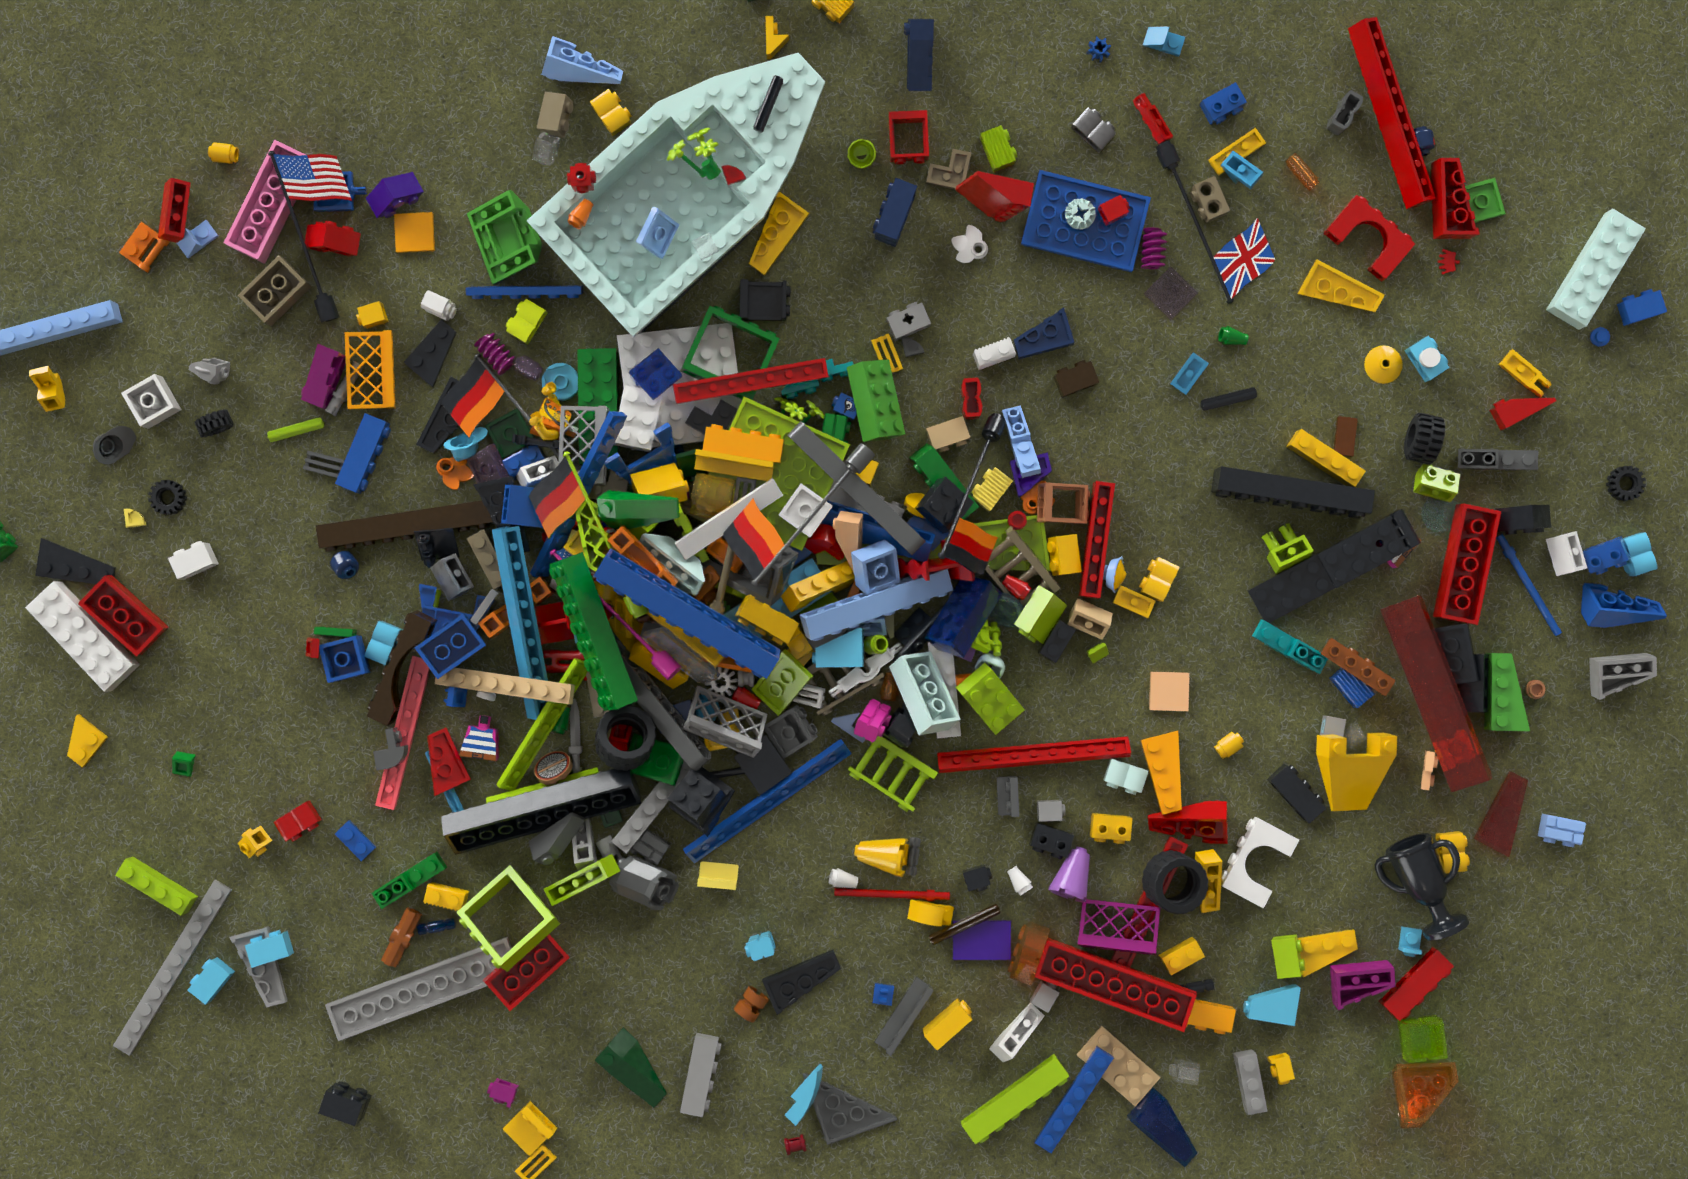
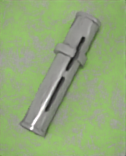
M353 361L352 366L354 368H357L360 365L355 361ZM362 366V367L360 368V370H359L360 373H361L362 369H364V366ZM358 373L351 378L353 385L359 376ZM346 375L337 391L332 393L333 397L327 408H325V411L336 416L343 402L347 401Z

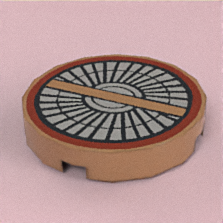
M562 751L547 753L536 763L534 768L535 776L542 784H556L558 780H564L571 772L573 767L571 758Z

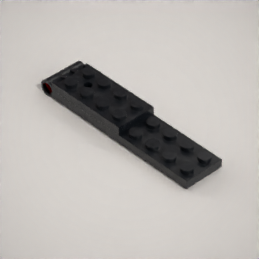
M1400 509L1248 590V593L1263 620L1271 623L1321 595L1399 556L1421 542L1403 509ZM1377 540H1381L1382 545L1380 547L1376 546Z

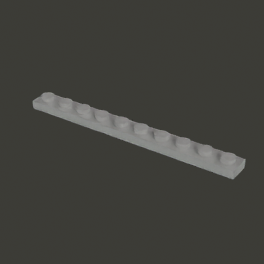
M217 880L213 881L115 1041L114 1047L129 1056L133 1053L232 891L231 888Z

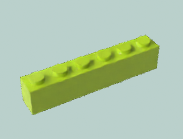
M1053 1054L961 1120V1125L974 1144L978 1142L983 1143L993 1131H1000L1005 1126L1004 1123L1010 1119L1015 1120L1018 1118L1022 1110L1033 1107L1036 1104V1100L1040 1097H1047L1052 1092L1051 1089L1057 1085L1062 1086L1065 1084L1069 1074L1056 1055Z

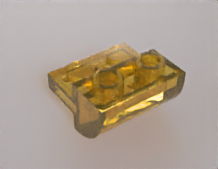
M697 473L692 489L690 514L712 518L729 507L733 499L736 480Z

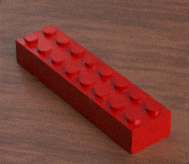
M1051 938L1047 939L1035 974V978L1185 1032L1197 996L1196 991Z

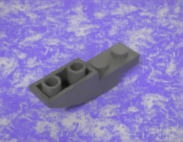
M1458 449V469L1538 470V450Z

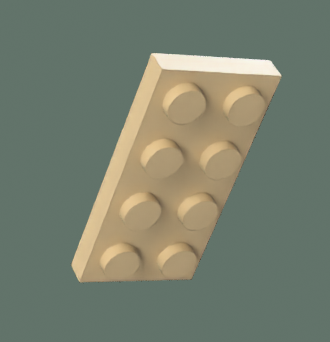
M1101 1026L1077 1053V1056L1086 1063L1096 1046L1111 1054L1114 1059L1102 1078L1136 1107L1161 1077L1107 1029Z

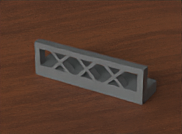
M918 977L915 978L874 1041L884 1048L890 1056L933 993V987Z

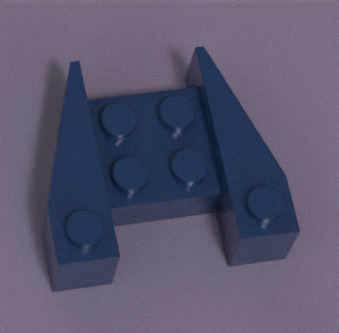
M908 19V23H904V35H908V91H932L934 19Z

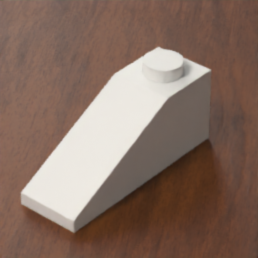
M1029 1003L999 1035L989 1049L1002 1062L1013 1059L1045 1015L1032 1003Z

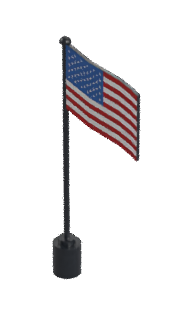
M269 151L268 156H271L319 295H316L317 299L314 300V304L320 321L324 323L340 318L332 295L328 296L327 293L322 292L290 199L302 201L341 199L352 201L337 156L327 154L290 156L279 155L274 151Z

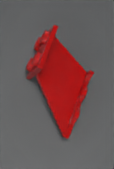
M941 540V549H943L946 540ZM946 557L944 559H928V561L924 562L914 559L905 562L902 558H897L900 578L905 577L908 573L912 579H918L922 575L926 581H929V572L948 569L950 579L975 580L973 572Z
M563 602L534 607L541 645L574 639V634L570 628L571 621L564 612ZM603 605L609 621L613 614Z

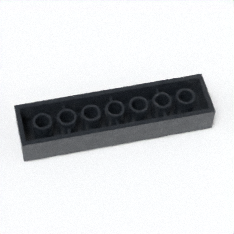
M1223 466L1214 469L1211 492L1216 493L1217 497L1227 498V496L1233 495L1235 496L1234 499L1241 501L1252 498L1254 499L1253 502L1260 504L1271 501L1273 502L1272 505L1280 507L1290 504L1292 505L1291 508L1299 510L1309 507L1310 511L1318 513L1328 510L1330 515L1337 516L1347 513L1349 518L1356 519L1372 514L1375 490Z

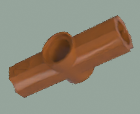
M409 907L404 911L399 924L394 928L389 938L390 943L381 959L384 964L393 967L398 966L405 949L410 945L411 937L415 935L414 931L422 916L419 911Z

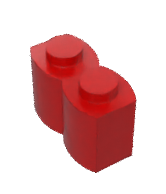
M964 378L962 382L961 396L964 400L962 404L964 419H979L982 413V402L979 398L981 383L978 378Z
M309 800L273 823L285 842L290 839L294 842L303 836L301 832L306 829L310 832L319 826L318 822L322 819Z

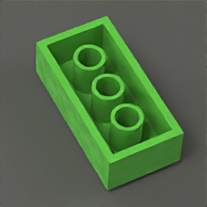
M889 359L862 361L848 366L847 372L863 442L888 440L905 435Z

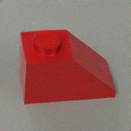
M624 724L612 727L609 742L615 748L628 752L634 727Z

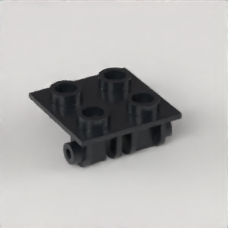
M453 528L414 531L421 560L424 561V565L428 568L432 567L437 559H443L455 553L458 558L460 557Z

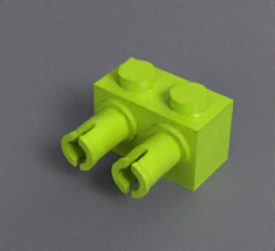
M1290 523L1286 524V527L1283 525L1278 529L1287 542L1281 546L1275 538L1273 531L1269 532V535L1266 533L1262 536L1270 551L1267 560L1276 574L1310 558L1314 551L1305 535L1300 537L1295 535Z

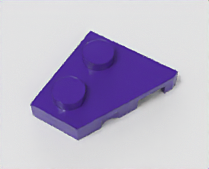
M1048 453L1036 455L1041 473L1024 478L1021 476L1016 461H1010L1018 498L1052 472Z

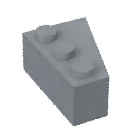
M1648 653L1589 658L1591 696L1599 700L1606 698L1605 696L1614 692H1620L1628 686L1637 685L1657 676V657Z

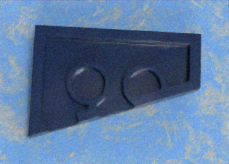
M1064 307L1053 316L1046 318L1036 327L1029 329L1014 339L1018 359L1068 347L1075 343Z

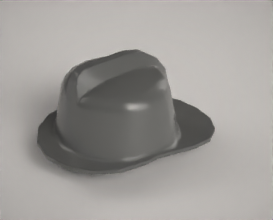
M117 426L97 436L93 442L92 450L95 459L105 465L116 462L130 452L136 440V435L129 427Z

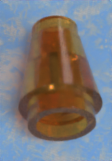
M891 672L885 673L879 693L881 700L896 701V697H898V686Z

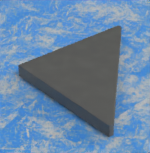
M806 1072L803 1073L804 1080H805L810 1074H808V1073H806ZM822 1080L813 1102L827 1145L897 1120L895 1115Z

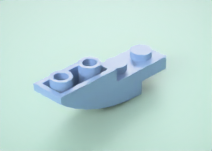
M1021 405L1002 410L1012 451L1022 478L1040 474L1041 468L1031 442L1030 432Z

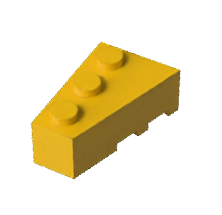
M751 594L745 596L735 614V617L739 618L737 622L746 627L749 624L754 626L755 632L763 636L765 634L772 636V641L781 646L783 643L788 644L799 625L798 622L772 609L768 604H763L756 600Z

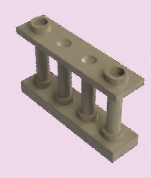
M1010 526L1005 530L1008 535L1006 540L993 549L988 563L1010 546L1016 545L1020 550L1017 552L1018 555L996 572L988 564L985 570L1006 596L1016 604L1018 613H1021L1037 587L1027 594L1024 600L1018 601L1002 584L1000 579L1021 561L1028 560L1031 566L1018 579L1026 582L1034 575L1037 576L1039 574L1043 579L1039 586L1047 590L1051 589L1054 593L1061 588L1015 529Z
M864 653V669L868 673L869 669L865 663V660L868 658ZM813 664L806 668L811 674L818 670L820 673H823L831 688L838 685L829 670L831 667L816 668V664ZM842 667L846 675L852 670L851 667ZM884 674L876 675L873 679L862 685L858 683L853 687L854 690L845 695L843 692H840L836 695L838 699L830 704H827L824 699L822 701L823 707L816 711L818 715L822 713L823 716L833 711L832 707L871 684L874 687L883 682L881 678L884 677ZM812 678L807 683L809 685L817 686Z

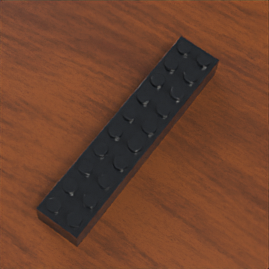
M616 769L600 771L597 774L582 776L575 780L564 781L557 785L546 786L542 789L528 791L517 796L506 797L499 801L488 802L484 805L470 807L466 810L451 812L448 815L441 816L443 836L455 855L544 831L571 812L588 819L642 804L639 786L631 769L628 771Z

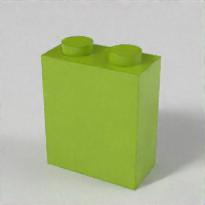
M1038 585L1014 625L1019 628L1018 632L1025 636L1026 639L1033 643L1038 641L1043 644L1067 605L1055 594Z

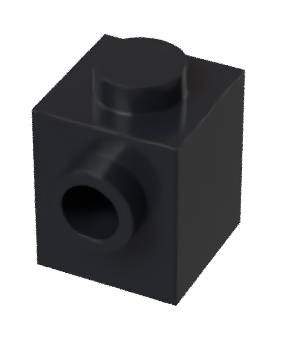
M984 864L962 871L968 891L976 889V892L988 889L987 886L991 885L990 879H993L990 868H985Z

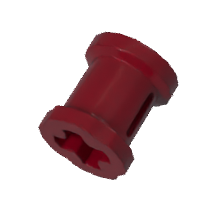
M803 1134L791 1139L784 1138L787 1155L801 1150L807 1151Z

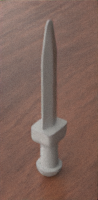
M573 699L570 711L571 747H569V753L572 754V772L578 773L582 770V767H580V754L583 752V746L580 744V713L577 701Z

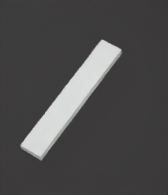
M771 478L676 541L675 545L683 558L687 560L723 536L725 530L753 498L758 509L761 511L782 497L783 494L774 479Z

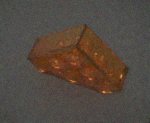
M1031 921L1027 925L1024 924L1018 936L1021 942L1016 944L1013 956L1016 958L1015 961H1011L1008 972L1011 973L1009 978L1032 986L1051 931L1050 928Z
M1455 1062L1395 1065L1392 1069L1401 1128H1421L1459 1082Z

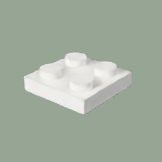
M800 484L779 513V516L798 529L823 499L803 484ZM826 501L801 532L811 538L833 506Z

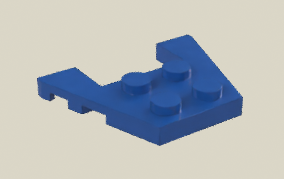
M667 422L653 432L661 446L630 465L626 466L618 452L607 458L604 465L608 469L613 470L619 477L627 480L630 485H632L630 474L675 463L677 466L672 427Z
M419 584L422 613L438 620L432 635L462 614L467 617L475 630H478L480 625L478 623L475 625L470 619L486 596L477 595L474 614L433 607L437 587ZM494 600L492 601V603L490 604V606L488 607V609L486 610V612L484 613V615L481 617V619L479 620V622H480L482 619H484V617L486 616L488 610L490 609L491 605L493 604Z

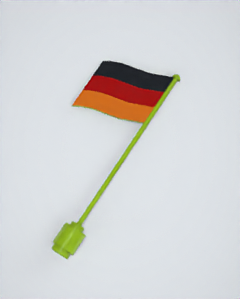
M566 451L563 454V460L555 470L540 481L529 495L546 535L550 539L554 531L574 515L586 501L608 549H613L607 541L608 537L569 454L571 453ZM626 596L623 598L630 615H633L634 619L649 612L647 607L634 604L630 597Z

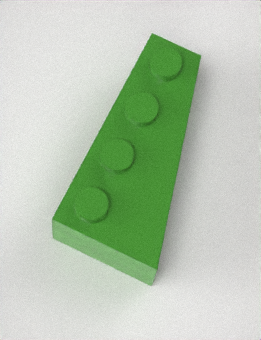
M1485 653L1489 654L1488 712H1485L1484 730L1530 731L1512 654Z

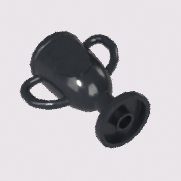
M1429 833L1412 835L1392 844L1386 849V856L1376 860L1374 864L1375 871L1384 885L1393 891L1409 894L1416 902L1428 907L1433 922L1423 929L1425 939H1443L1462 931L1469 925V919L1466 915L1449 914L1443 902L1447 893V884L1456 876L1460 866V855L1456 846L1451 841L1442 839L1433 842V837ZM1439 847H1446L1452 857V869L1447 876L1437 851ZM1391 862L1403 887L1395 884L1386 876L1382 868L1383 863Z

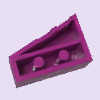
M317 344L307 381L301 392V400L322 409L327 408L333 397L332 393L335 392L345 368L346 356L338 351Z
M1388 960L1330 965L1332 1002L1338 1010L1343 1009V1006L1350 1003H1357L1369 995L1374 996L1395 987L1394 967Z

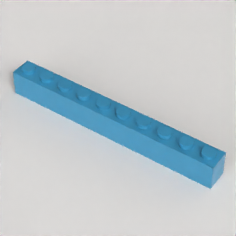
M506 526L492 529L519 677L548 681L519 526ZM524 698L527 718L536 720L547 701Z

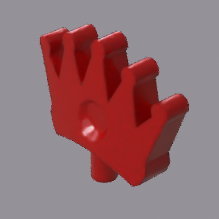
M1442 249V252L1446 254H1440L1439 257L1444 259L1437 262L1445 264L1439 266V269L1446 270L1441 273L1443 275L1454 272L1456 270L1455 264H1460V260H1455L1456 252Z

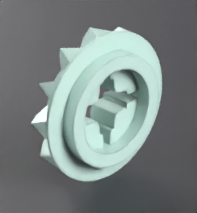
M1083 198L1074 199L1065 210L1067 223L1075 229L1088 228L1096 217L1095 207H1093L1090 201ZM1078 208L1081 211H1087L1083 215V219L1080 216H1074L1078 212Z

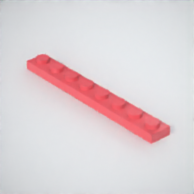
M412 656L394 727H397L402 735L400 746L408 745V754L400 765L384 769L375 806L395 810L430 673L429 667L421 657Z

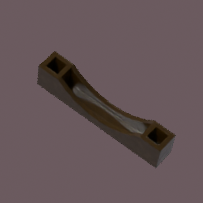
M418 610L407 614L404 620L405 627L403 631H400L396 639L398 641L397 646L393 648L389 655L391 660L382 672L383 679L375 688V698L368 705L367 709L369 712L367 717L386 726L395 722L400 707L398 681L401 667L408 654L418 644L432 635L438 620Z

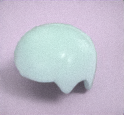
M991 653L981 655L975 665V670L983 663H986L988 666L990 664L992 665L991 669L1000 679L1005 671L1004 661L999 656L996 657Z

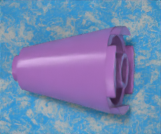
M1081 847L1071 849L1068 857H1066L1050 884L1049 891L1067 899H1074L1076 897L1075 901L1086 902L1090 855L1086 849Z

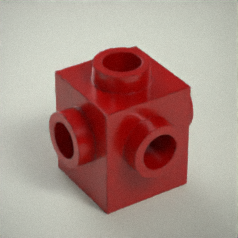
M576 163L575 166H570V173H567L568 185H571L574 192L577 193L594 191L596 172L586 163Z

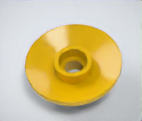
M1378 346L1367 354L1364 366L1367 375L1373 381L1386 384L1398 378L1402 371L1403 363L1400 354L1394 348ZM1383 360L1388 362L1387 367L1383 366Z

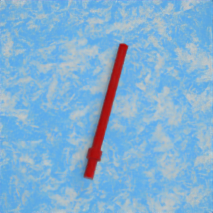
M835 888L834 896L926 899V901H934V899L950 900V892H935V890L901 891Z

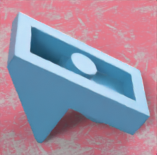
M1148 27L1143 46L1179 57L1185 37L1168 32L1169 27Z
M1232 151L1221 164L1222 169L1235 184L1240 181L1249 189H1252L1263 176V172L1235 151Z

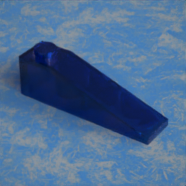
M1152 1087L1127 1116L1144 1134L1181 1165L1186 1167L1195 1157L1197 1151L1168 1100Z

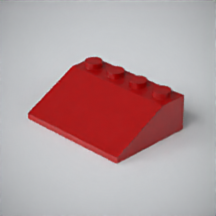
M977 171L957 185L956 191L987 216L993 217L995 221L1006 222V220L1011 219L1031 206L1034 183Z

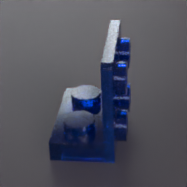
M659 348L628 372L632 381L637 386L640 385L652 400H655L682 378L681 372Z

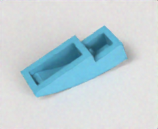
M821 1064L813 1070L791 1095L796 1103L788 1110L785 1116L795 1126L806 1115L816 1098L822 1078L823 1066Z

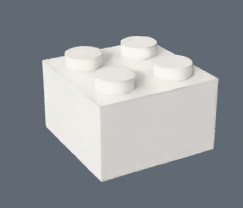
M153 374L121 393L138 424L147 429L181 411L166 381L157 374Z

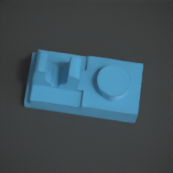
M1193 352L1170 384L1186 395L1209 363Z

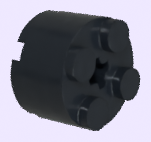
M903 702L902 708L898 707L892 715L889 723L890 727L884 731L883 735L898 746L908 748L913 741L912 736L917 730Z

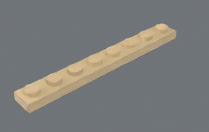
M456 667L439 679L435 677V684L573 704L575 689L573 684Z

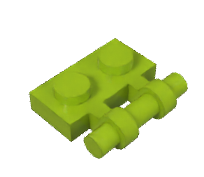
M972 613L968 616L971 648L985 654L991 650L994 656H1000L1002 642L999 640L1001 632L998 623L991 622L990 626H988V619Z

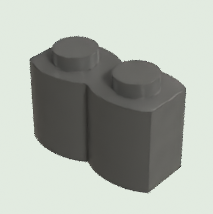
M1350 90L1339 101L1336 112L1328 120L1327 130L1336 135L1343 133L1351 124L1354 113L1361 107L1363 96Z

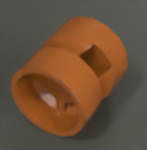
M748 986L743 994L744 999H739L734 1010L747 1021L754 1023L760 1014L759 1009H764L769 998L762 992L758 995L756 988Z

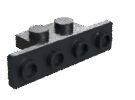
M943 605L931 618L918 607L894 633V636L905 647L892 661L895 662L900 656L915 654L920 651L924 644L931 637L935 636L937 630L949 621L953 612L946 605Z

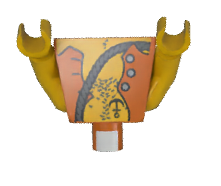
M553 382L547 383L542 388L543 395H548V397H545L539 411L530 415L529 423L532 427L529 433L539 436L543 440H559L562 405L559 403L556 394H553L556 392V385ZM565 411V419L569 422L572 414L569 411ZM570 428L565 432V435L574 439L576 433Z

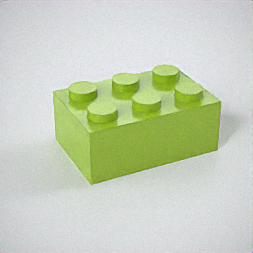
M983 663L955 687L995 735L1025 711L986 663Z

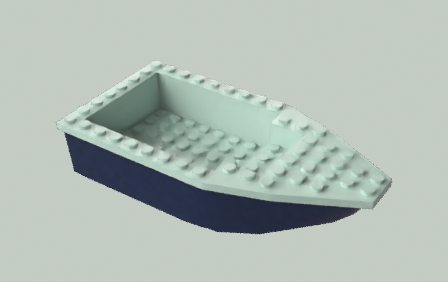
M799 53L714 76L656 102L588 164L596 172L594 191L577 193L567 183L534 213L527 222L634 338L637 334L645 332L740 245L764 219L796 161L825 81ZM777 75L783 78V84L765 129L760 133L755 131L753 126L773 76ZM704 128H710L708 133L703 134L704 142L707 143L709 139H713V142H718L719 144L714 147L716 152L711 155L720 168L721 173L712 180H708L706 176L701 178L699 173L682 158L676 156L674 161H667L668 152L673 149L674 144L684 140L683 143L686 145L681 149L684 155L702 169L701 164L708 158L704 157L703 154L696 157L697 151L694 148L701 146L700 142L698 143L696 138L689 141L687 137ZM730 165L738 168L744 173L746 180L728 186L721 166ZM585 198L591 201L594 206L585 227L577 229L568 223V215ZM653 207L658 208L679 224L663 259L656 257L636 242Z

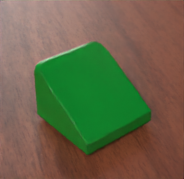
M177 751L172 757V773L191 777L195 754Z

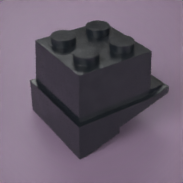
M701 767L696 771L690 769L667 799L670 802L669 807L673 812L708 837L735 790Z

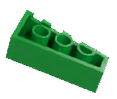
M926 443L909 457L919 475L922 474L926 479L925 483L929 488L932 487L937 479L947 477L965 494V487L933 446ZM970 494L968 495V497L974 503L962 519H965L977 508H979L978 504L975 502V500L972 498Z

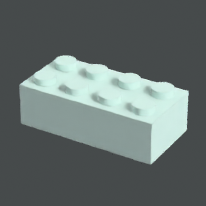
M931 651L900 656L889 666L918 735L949 730L961 720Z

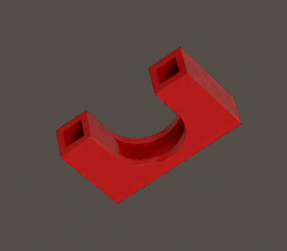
M1356 195L1323 234L1339 245L1355 226L1368 224L1375 227L1382 235L1383 249L1367 270L1382 282L1387 279L1415 243L1410 235L1402 233L1397 229L1398 226L1394 222L1385 219L1380 210L1373 209L1364 197Z

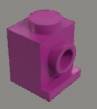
M497 1078L494 1083H490L487 1094H490L489 1097L493 1098L497 1103L503 1104L506 1102V1107L510 1108L514 1102L519 1085Z

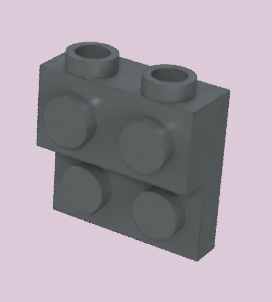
M798 705L787 710L764 727L765 732L783 759L818 737L816 726L808 722L805 709L803 707L799 708Z

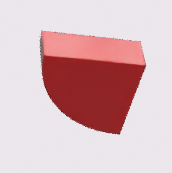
M730 165L721 166L728 186L746 180V176L738 168Z

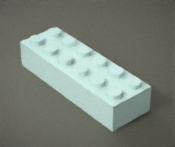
M1615 209L1604 213L1546 310L1578 330L1587 327L1646 228Z

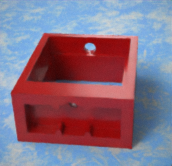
M927 110L889 112L890 162H895L898 165L905 164L906 161H914L915 164L925 163V160L929 159ZM922 123L923 153L895 154L894 124Z

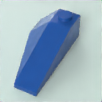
M1584 583L1581 613L1588 626L1607 628L1665 619L1667 617L1660 602L1641 596H1636L1632 599L1621 590H1618L1617 594L1607 591L1608 586L1602 584Z

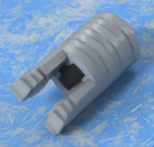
M611 835L595 843L603 858L610 854L615 855L617 862L622 858L617 846L611 842L613 840Z

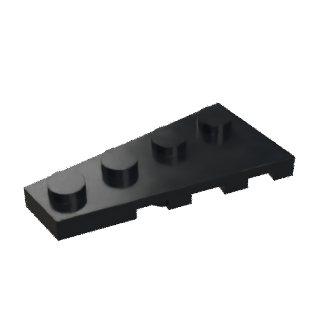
M512 475L473 484L496 527L519 526L524 552L531 551L525 526L501 523L505 485H514Z
M41 538L35 576L97 584L105 575L115 577L116 567Z
M830 950L763 978L762 982L776 1014H780L783 1009L789 1005L791 1006L802 995L809 993L813 987L831 977L841 969L834 950Z

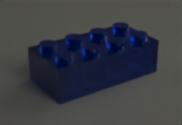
M975 577L974 581L959 580L925 639L939 651L964 658L1002 593L988 580Z

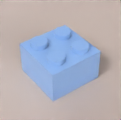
M886 540L851 552L855 585L866 595L900 582L897 551Z

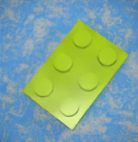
M785 649L781 652L779 660L768 678H760L751 690L773 712L780 716L813 675Z

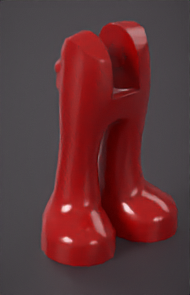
M542 650L544 658H552V665L545 664L546 673H565L570 664H562L560 660H573L574 658L585 660L583 653H580L579 650Z

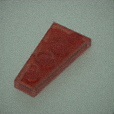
M1511 771L1508 772L1474 837L1475 840L1510 857L1528 780Z

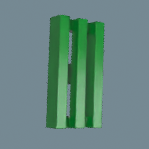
M314 627V634L352 637L357 635V630Z

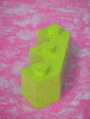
M585 501L575 515L584 556L590 573L594 575L606 556L602 552L607 545L599 528L596 527L597 523ZM591 501L598 516V506L596 503Z

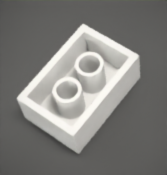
M624 385L619 412L626 414L627 418L614 445L651 452L655 435L653 431L656 430L663 393Z

